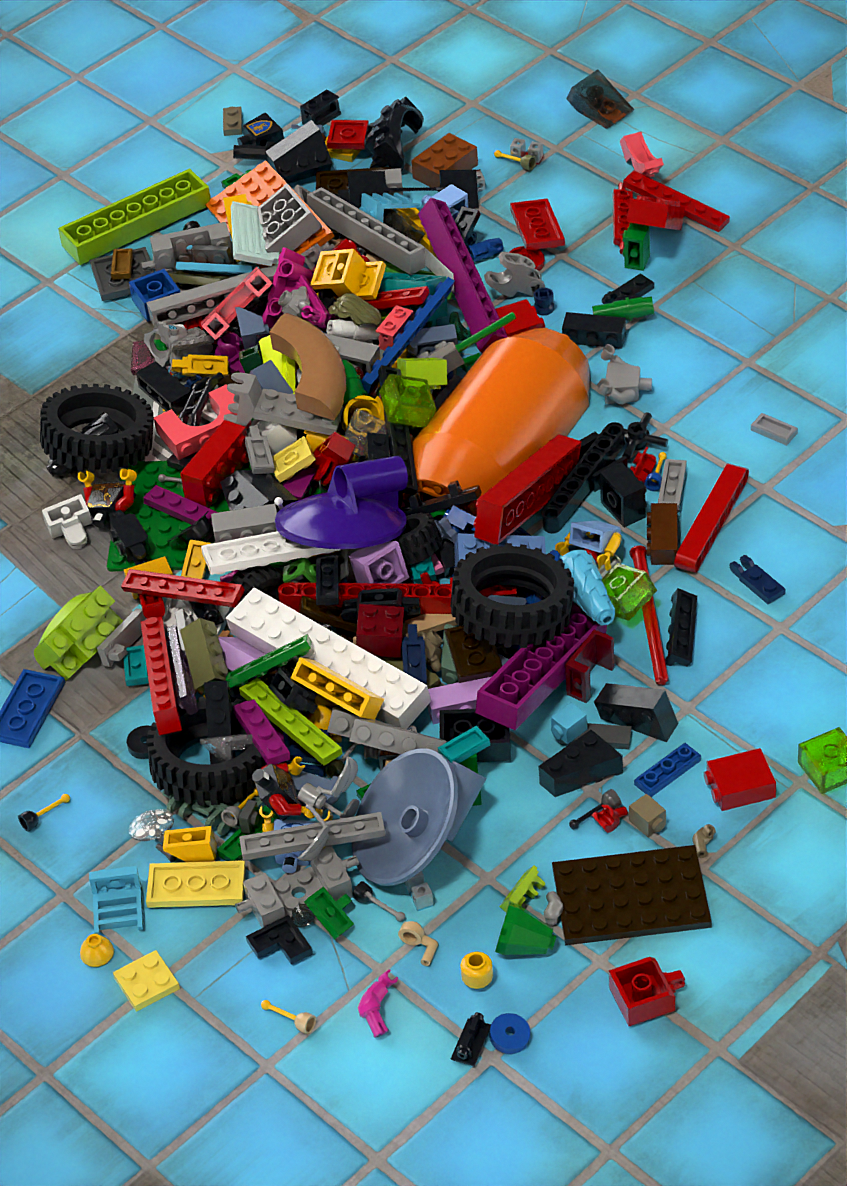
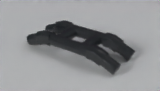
M218 372L210 378L204 377L192 386L188 400L178 417L183 423L188 424L189 415H191V426H200L203 409L209 399L208 393L214 390L215 386L223 380V374Z

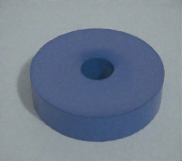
M501 1014L491 1024L489 1031L490 1042L502 1053L515 1054L521 1052L529 1042V1024L517 1014ZM506 1032H512L514 1035H507Z

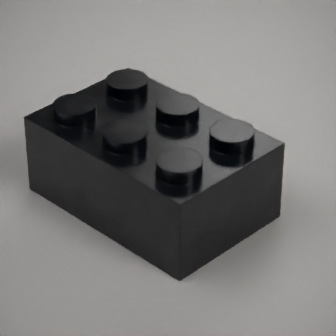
M476 709L440 710L439 739L448 742L477 726L490 739V746L476 753L477 762L511 761L510 728L475 713Z

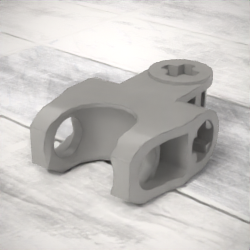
M501 252L498 256L500 264L507 269L499 273L489 271L484 275L485 281L490 287L508 297H514L517 291L534 297L535 290L545 288L540 271L534 269L536 267L535 263L530 258L517 253Z

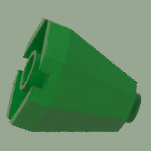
M509 902L495 952L503 955L546 954L548 949L553 950L556 935L552 934L553 928L519 904Z

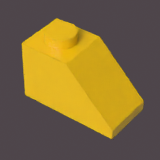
M212 826L166 830L164 833L163 851L185 862L216 861L217 843Z

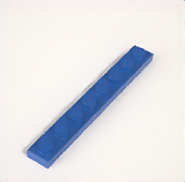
M447 277L443 283L439 282L434 291L435 294H430L424 303L425 306L418 308L414 315V320H409L403 329L404 332L397 334L393 341V346H388L382 355L383 358L381 360L377 359L374 363L372 372H367L364 375L362 384L368 395L380 382L378 373L380 366L392 367L449 296L455 280Z

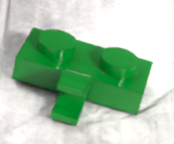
M323 886L304 901L334 940L354 925L343 911L352 902L347 894L335 901Z

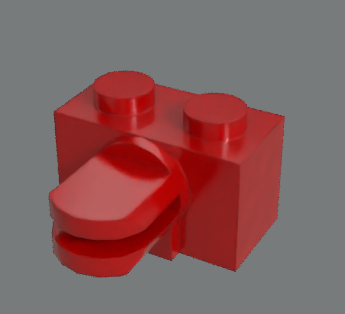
M333 432L313 452L316 460L313 461L311 466L317 469L313 479L318 482L322 478L320 484L326 486L331 481L336 466L349 464L354 457L352 452L356 445L337 432Z

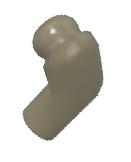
M706 824L693 835L692 841L696 847L698 858L707 856L706 845L713 839L716 833L714 826Z

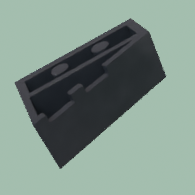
M606 683L594 701L601 719L620 726H631V730L664 742L669 740L679 724L667 693L662 689Z
M589 730L538 766L539 784L554 797L582 788L583 784L592 781L596 783L603 781V777L614 773L616 776L623 774V755L594 731Z

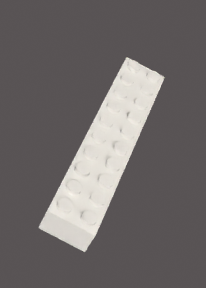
M253 588L225 618L232 635L265 654L308 634L312 645L309 653L302 656V658L315 660L384 698L376 716L377 719L384 723L407 730L431 702L428 687L424 683L256 588ZM297 656L289 659V661L293 659L296 664L299 660Z

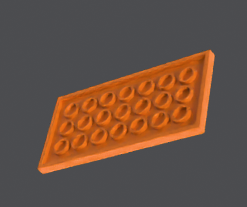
M265 160L232 185L226 187L218 195L212 197L205 205L219 223L226 222L230 234L223 198L246 194L247 201H251L254 206H260L282 188L286 182ZM302 199L301 201L316 217L322 227L294 250V252L300 255L318 243L321 247L335 237L327 225ZM255 263L260 269L268 267L267 265Z

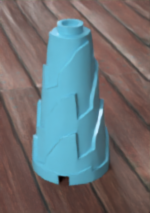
M574 550L563 555L561 559L565 564L564 569L569 568L571 577L574 578V603L578 604L600 626L612 623L615 617V608L607 595V589L601 580L602 576L591 553L589 555L586 550Z

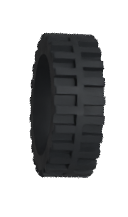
M505 543V546L493 544L488 549L480 547L476 550V553L469 552L466 554L465 560L460 559L457 567L454 568L450 605L452 617H456L455 622L458 626H464V632L475 634V639L488 640L491 645L496 646L497 643L505 644L504 647L511 648V645H519L520 648H526L527 644L533 643L537 646L541 645L543 640L549 642L554 639L555 634L560 635L564 632V627L568 626L571 618L574 578L571 577V571L569 568L564 569L565 564L561 560H554V555L550 553L544 554L542 549L536 547L533 550L527 548V545L521 544L520 547L512 546V543ZM512 585L533 590L545 599L533 604L509 605L493 601L483 596L479 591L493 586Z

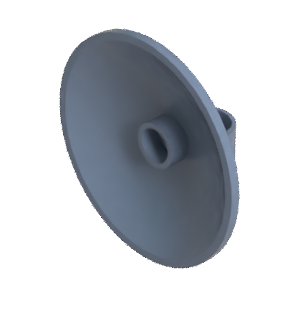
M413 749L393 759L374 778L365 792L356 816L381 812L385 829V836L352 842L353 856L356 855L359 861V865H356L358 870L368 880L383 886L401 884L416 876L433 860L446 839L453 842L486 778L455 761L450 763L446 757L431 749Z

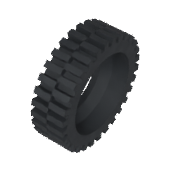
M81 384V388H78L76 385L71 386L70 391L66 388L61 389V394L58 392L53 393V398L49 396L46 402L42 404L40 411L41 448L44 449L46 455L49 454L51 460L57 459V463L60 465L66 463V467L70 469L76 466L77 471L83 472L84 468H86L91 473H95V469H100L101 473H107V469H111L112 472L118 471V467L128 469L129 464L135 466L138 461L142 462L152 449L153 410H151L150 404H146L147 401L144 398L140 399V395L136 393L131 395V391L128 389L122 392L121 387L118 386L111 389L110 385L104 384V387H99V384H93V387ZM105 412L122 432L111 435H87L71 429L82 424L91 423L98 415Z
M205 697L198 698L199 702L194 703L192 699L187 700L186 706L178 704L181 731L159 735L156 723H152L151 730L147 734L150 774L152 775L153 782L157 783V788L160 791L164 789V794L167 796L173 794L174 799L177 801L184 797L185 803L192 804L193 800H197L198 805H204L205 801H211V805H218L217 800L223 799L224 804L231 802V797L240 800L243 798L242 793L245 792L248 796L254 793L253 787H256L252 780V775L254 771L261 769L267 763L233 713V706L242 703V700L235 699L234 702H231L234 744L239 746L244 752L222 763L194 764L179 759L181 754L189 747L208 741Z

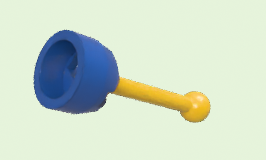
M665 452L659 453V461L655 472L648 474L644 484L650 491H658L661 487L662 476L659 474L663 460L667 458Z

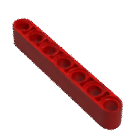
M729 463L726 464L678 549L674 560V567L697 573L746 485L749 476L748 468Z

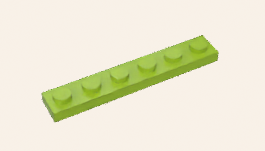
M258 677L239 688L242 697L247 701L254 699L268 719L321 764L326 765L342 755V747L299 711L282 703Z

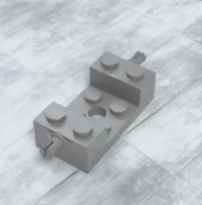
M222 222L150 237L153 258L152 261L141 262L143 271L154 268L155 271L165 269L168 274L176 272V262L195 263L192 250L186 249L189 245L229 246L233 257V243L230 239L227 224Z
M329 846L322 849L320 854L311 861V867L270 882L266 873H262L243 881L246 900L236 903V909L238 913H241L251 908L261 928L287 915L294 922L313 914L304 901L323 886L335 901L345 894L352 898L351 879L346 869L359 865V861L356 855L341 860L333 847ZM298 892L305 894L301 898L293 897Z

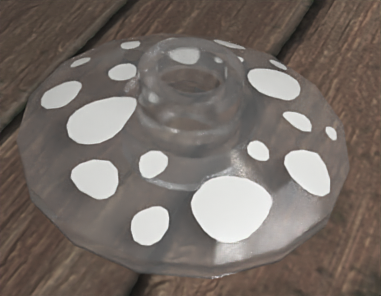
M165 809L146 811L135 817L128 828L129 834L138 841L154 840L164 835L166 830L171 829L174 818L172 813Z

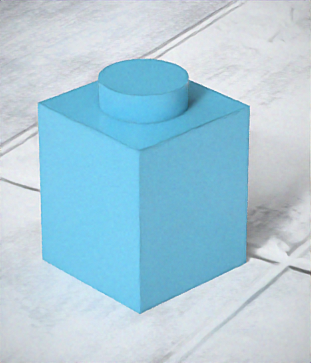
M572 702L551 716L552 734L567 745L588 730L587 714Z

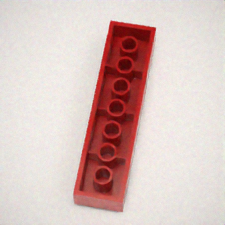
M558 434L485 494L480 496L476 502L477 517L473 524L475 528L474 537L498 545L545 506L579 462L581 441Z

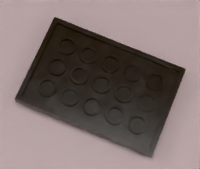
M695 845L552 862L556 893L562 901L564 908L560 918L565 946L712 928Z

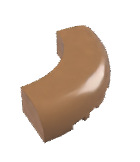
M285 313L278 319L269 333L272 349L295 360L302 372L300 382L294 391L297 409L335 421L344 403L343 399L346 392V373L340 354L332 341L320 329L295 315Z

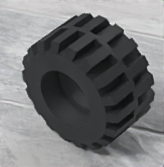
M416 513L406 516V529L400 536L391 541L399 543L405 565H410L432 556L442 546L443 539L430 514Z
M270 564L238 570L232 577V581H230V583L242 585L245 589L239 603L253 588L279 601L278 588L284 583L283 575Z

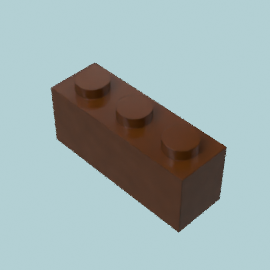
M651 503V512H647V525H651V527H647V540H651V543H647V556H651V565H674L677 553V503Z

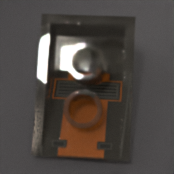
M596 70L574 85L566 98L579 113L606 129L634 111V108L599 70Z

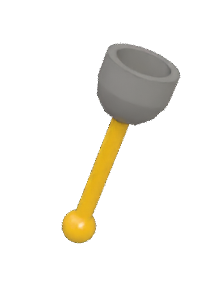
M256 787L253 788L254 793L250 794L238 807L229 806L221 813V818L226 825L233 827L239 822V815L248 799L252 800L254 797L259 796Z

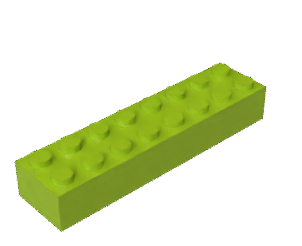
M189 168L59 227L61 245L79 265L89 262V260L95 259L113 249L122 247L127 243L206 208L205 204L211 199L209 186Z

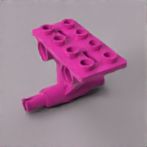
M283 247L278 258L277 270L273 276L272 288L268 294L267 306L262 316L264 325L268 324V327L272 329L283 315L282 307L278 304V301L285 290L291 292L292 290L299 289L301 286H305L310 299V306L307 305L302 308L306 312H301V319L308 320L313 325L326 330L329 320L341 318L339 316L335 317L334 314H330L314 289L310 286L313 273L311 270L303 267L305 257Z

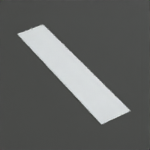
M425 248V266L437 276H447L454 280L453 273Z

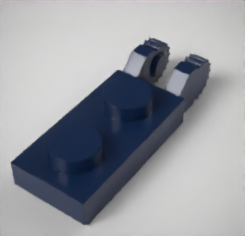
M747 555L740 557L742 566L736 561L730 563L729 568L739 578V581L765 603L770 604L785 595L786 589L757 564L755 565L753 560Z

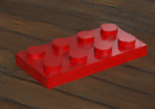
M548 198L510 203V211L526 250L536 251L543 248L565 246L564 235Z

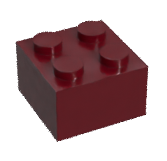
M359 604L356 645L374 656L401 658L404 607Z

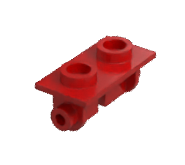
M647 446L643 453L638 452L632 463L635 464V467H630L634 476L643 483L656 464V457L646 453Z

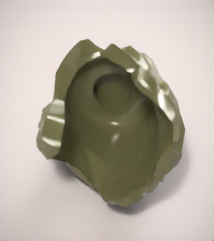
M346 293L338 297L337 301L328 308L330 314H334L335 317L339 316L341 319L351 318L358 326L369 323L378 326L382 323L379 310L355 294Z

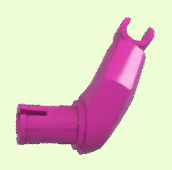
M390 969L380 975L378 981L374 982L367 989L358 1005L359 1015L362 1018H366L374 1038L379 1037V1034L383 1035L389 1031L379 1010L382 999L388 993L387 988L398 981V977L392 980L389 979L388 973L391 971Z

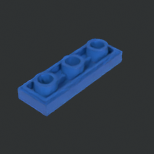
M683 743L634 779V785L645 794L653 797L699 763L701 755L688 744Z

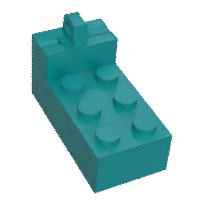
M384 272L378 292L428 286L429 295H434L439 282L443 283L447 276ZM447 298L423 328L436 327L437 319L447 316ZM424 303L418 306L405 305L403 308L410 307V310H413L415 315L418 308H423L425 305Z

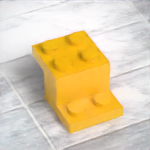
M354 249L321 251L310 286L314 290L331 288L338 297L349 293L355 294L363 300H373L377 298L386 264L383 261L365 262Z

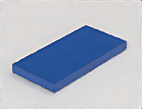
M23 669L0 710V742L30 748L65 684L64 677Z

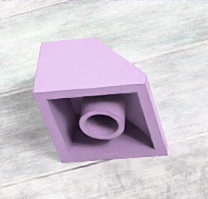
M397 541L360 548L349 555L357 583L400 584L409 578Z

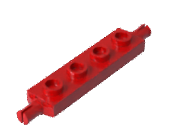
M622 182L618 184V189L613 190L612 195L613 244L620 246V254L623 253L624 230H627L630 222H627L630 199L633 198V191H627L625 187H622Z

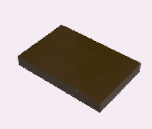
M464 626L444 629L459 683L492 677L502 667L496 646L489 644L488 640L483 639L480 641L475 639V634H467L463 631Z

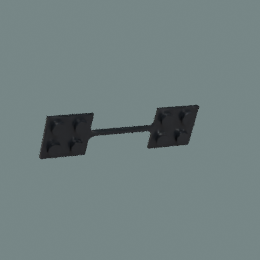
M439 170V187L389 188L386 185L385 171L347 172L349 202L358 209L361 207L362 193L372 196V193H377L383 196V193L401 191L440 192L451 184L468 194V208H479L476 170Z

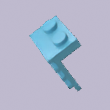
M362 193L361 207L359 209L383 223L384 209L419 208L420 204L413 203V200L399 193H394L393 196L388 193H383V196L377 193H372V196Z
M137 866L89 872V881L93 893L94 934L100 935L99 930L136 925L138 930H143L142 886ZM136 902V904L99 909V907ZM137 914V916L99 920L100 918Z

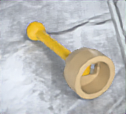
M264 1000L261 1003L262 1009H270L294 1020L295 1027L300 1032L309 1034L315 1027L316 1016L304 1012L296 1016L271 1005L268 1000Z

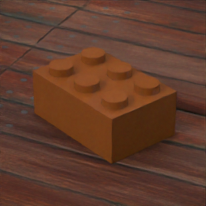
M451 133L446 134L411 160L413 179L429 187H439V170H472L478 165L477 146Z

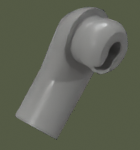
M551 891L546 895L548 905L544 910V918L548 925H555L558 923V917L564 908L557 893Z

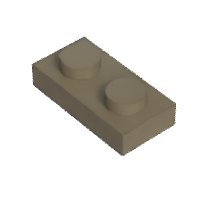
M241 107L223 108L224 136L242 135Z

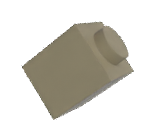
M645 794L629 805V821L647 837H650L665 827L666 810L648 794Z

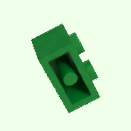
M630 223L628 229L624 230L623 233L625 268L644 271L650 257V226Z

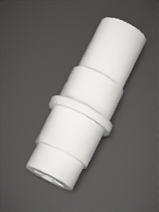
M351 318L329 320L326 332L330 335L352 340H379L380 333H376V329L381 324L376 326L373 323L358 326Z

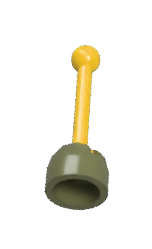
M499 150L494 152V156L497 158L504 157L520 162L521 167L531 171L536 165V157L532 155L518 158L501 153Z

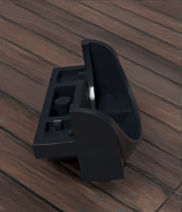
M407 97L395 100L391 106L386 105L380 112V118L373 123L372 131L368 134L365 144L367 149L374 155L370 168H380L388 165L391 169L401 168V172L404 169L405 156L401 143V127L407 125L416 134L424 122L422 113Z

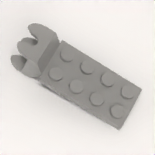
M233 373L231 375L232 380L242 384L234 383L227 385V390L236 394L233 399L235 403L229 404L228 410L232 413H237V415H224V420L246 426L253 418L326 435L337 432L345 406H342L335 421L297 409L295 394H286L272 389L262 390L256 375L247 373Z

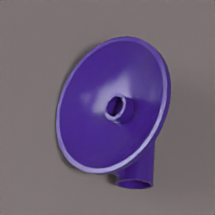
M392 456L336 466L327 493L316 494L295 501L278 511L275 516L277 531L283 537L293 542L325 549L365 548L383 544L397 538L406 529V515L398 508V491L404 490L408 482L407 469L403 459L400 456Z

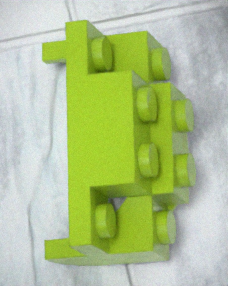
M101 585L93 592L79 594L72 598L52 619L44 631L38 646L34 649L35 659L44 670L51 665L67 681L98 651L97 647L123 622L110 608L115 600Z

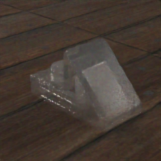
M238 734L200 739V744L221 762L232 759L231 750L245 749V745L253 744L252 734Z

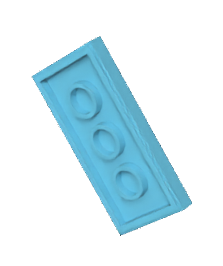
M176 262L177 270L201 274L238 276L251 272L256 268L246 265Z

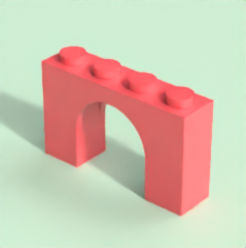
M256 267L201 321V326L216 340L230 327L229 324L237 316L235 307L244 309L254 298H259L273 284L272 281Z
M227 385L208 393L211 408L218 415L209 424L203 426L187 425L178 418L172 409L154 417L157 434L178 460L198 452L224 421V415H237V413H232L228 410V405L235 403L233 401L235 394L227 390ZM250 420V422L245 426L246 429H248L249 426H251V420Z

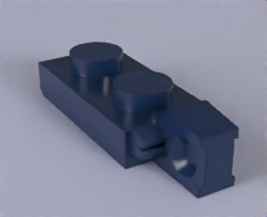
M408 624V637H403L402 641L403 672L427 685L425 640H423V636L417 635V624Z

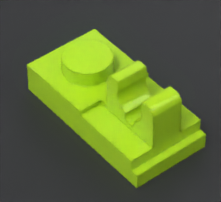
M535 865L524 872L499 907L507 912L509 902L521 906L526 900L523 896L524 894L532 899L536 897L539 893L533 888V885L538 889L545 886V882L537 876L539 871H537Z

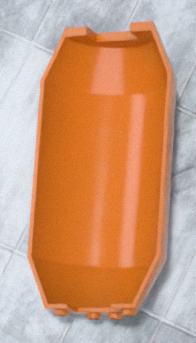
M536 328L500 339L486 348L411 443L418 486L417 492L422 501L423 493L434 497L449 494L448 485L456 480L459 481L462 490L479 485L482 492L480 496H482L531 455L536 453L539 448L547 444L549 440H552L558 434L567 436L589 407L590 367L588 359L582 350L569 336L548 328ZM402 493L403 500L409 502L408 497L410 494ZM477 500L456 506L477 517Z

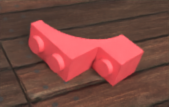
M642 132L623 136L620 140L626 162L632 161L634 171L649 178L655 177L654 174L658 173L664 164L662 158L657 159L652 155L645 143Z

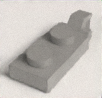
M258 425L249 426L248 437H245V445L252 473H274V463L267 436H260Z

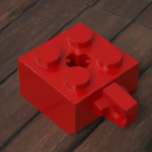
M647 957L609 970V989L628 1026L675 1011V990L685 986V977L681 970L670 973L662 972L659 964L653 957Z

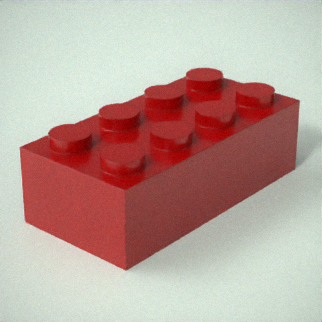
M637 195V199H630L627 222L681 230L685 207H681L680 202Z
M227 420L221 423L180 473L185 498L207 508L216 503L218 497L223 492L220 482L236 470H241L249 462L245 445V437H248L245 426Z

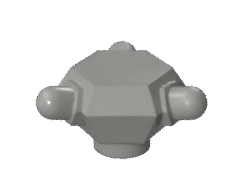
M301 286L299 289L292 290L291 292L285 290L282 293L278 304L281 305L283 314L289 313L301 318V312H306L302 308L307 305L310 306V299L305 286Z

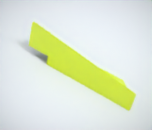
M270 335L262 338L259 341L263 364L272 360L293 390V394H295V360L273 350Z

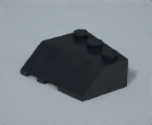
M312 120L265 152L270 166L287 184L316 176V171H330L332 166V160L321 131Z
M236 470L220 482L230 511L275 504L274 500L277 497L283 499V507L298 501L270 473L253 474L252 470ZM276 505V511H277V513H278V511H279L280 509H279V507Z

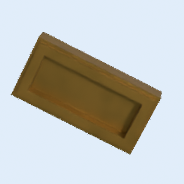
M133 248L113 249L112 279L131 278Z

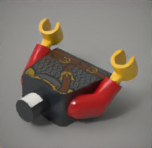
M121 469L120 478L126 481L96 482L93 486H91L95 478L93 473L87 470V476L82 472L78 473L79 481L85 483V488H83L85 502L90 514L94 518L92 523L96 527L103 528L106 522L110 521V513L121 510L125 514L127 509L133 505L137 495L134 492V485H132V482L137 477V473L134 470Z
M298 756L288 765L287 763L265 765L261 769L254 771L252 775V780L255 782L261 801L282 820L290 816H300L301 813L310 819L315 817L309 809L301 806L292 777L288 773L290 772L297 776L305 768V765H299L302 758Z

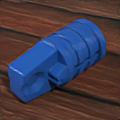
M500 238L484 240L467 246L473 262L491 257L504 250L503 242Z

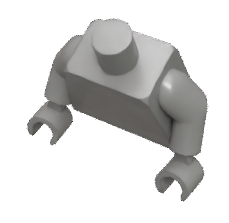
M607 344L603 348L601 358L605 361L611 360L607 365L606 379L602 378L597 384L599 394L605 395V404L618 403L622 405L627 402H636L639 400L640 390L652 391V378H640L639 366L630 365L617 355L614 356L615 348L612 345Z

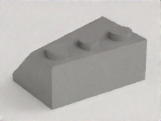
M287 183L257 208L267 252H282L283 247L294 251L322 227L320 222Z

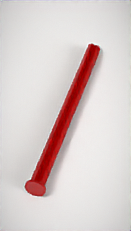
M638 545L632 547L629 553L633 558L655 682L665 685L669 678L646 561L647 549L644 546Z

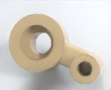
M414 921L404 922L398 932L399 938L409 945L422 944L426 946L421 964L429 966L437 950L438 942L424 935V929L419 923Z

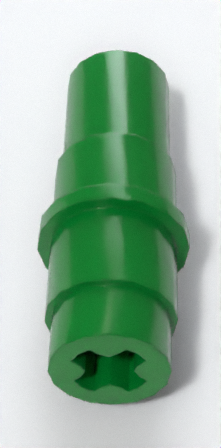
M652 296L632 299L626 297L625 300L592 306L593 315L624 317L626 320L629 319V321H632L633 318L654 314Z

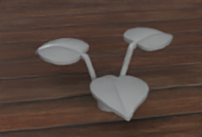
M346 756L345 767L332 791L323 789L320 786L316 788L310 783H306L298 793L297 798L307 804L305 807L312 812L323 826L311 845L297 857L299 860H314L320 854L329 838L330 826L325 823L315 808L321 809L324 806L340 816V819L354 817L358 810L360 802L357 799H353L342 813L326 803L327 797L324 796V794L338 797L341 792H345L355 779L358 765L349 756Z

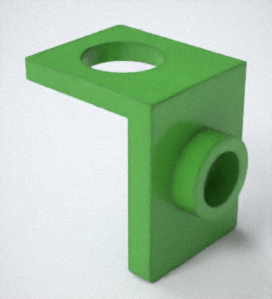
M300 558L283 568V582L287 583L303 574L311 583H316V565L312 564L307 558ZM297 567V570L293 574L289 575L291 569Z

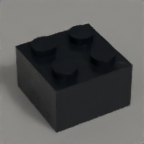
M622 462L601 471V503L624 528L646 518V486L634 476L633 471Z

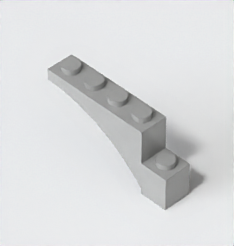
M334 706L327 730L329 733L349 737L351 742L398 754L419 748L438 752V747L446 743V740L409 731L378 720L361 718L346 709Z

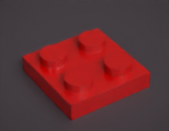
M332 120L327 148L337 150L365 149L369 121Z

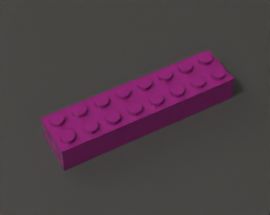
M572 601L571 618L568 626L564 627V632L560 635L555 634L554 639L549 642L543 640L541 645L535 646L532 643L527 644L526 648H520L477 691L475 713L516 730L566 679L565 664L591 632L595 629L606 633L607 625L600 626L578 604Z

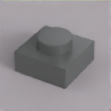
M248 799L239 815L241 832L250 834L253 827L259 824L261 815L256 801Z

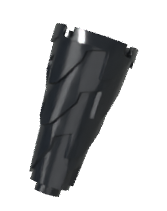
M103 412L85 426L80 433L87 435H111L119 433V429L110 416ZM57 459L47 461L49 465L46 468L52 477L56 475L59 478L77 470L76 466L70 469L66 467V463L63 465L58 464Z

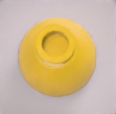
M98 934L89 935L80 948L82 962L91 967L105 965L114 955L112 943L106 937Z

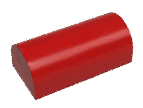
M138 594L145 618L164 616L165 606L162 597Z

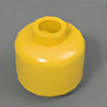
M478 951L471 952L463 957L460 969L462 981L465 985L474 989L484 988L489 985L493 978V965L490 957Z

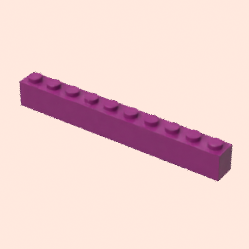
M430 198L420 210L418 216L438 260L453 273L455 282L454 292L452 291V293L455 295L458 306L470 328L471 335H474L500 318L446 202ZM504 327L478 341L476 344L479 351L483 353L490 344L508 337Z

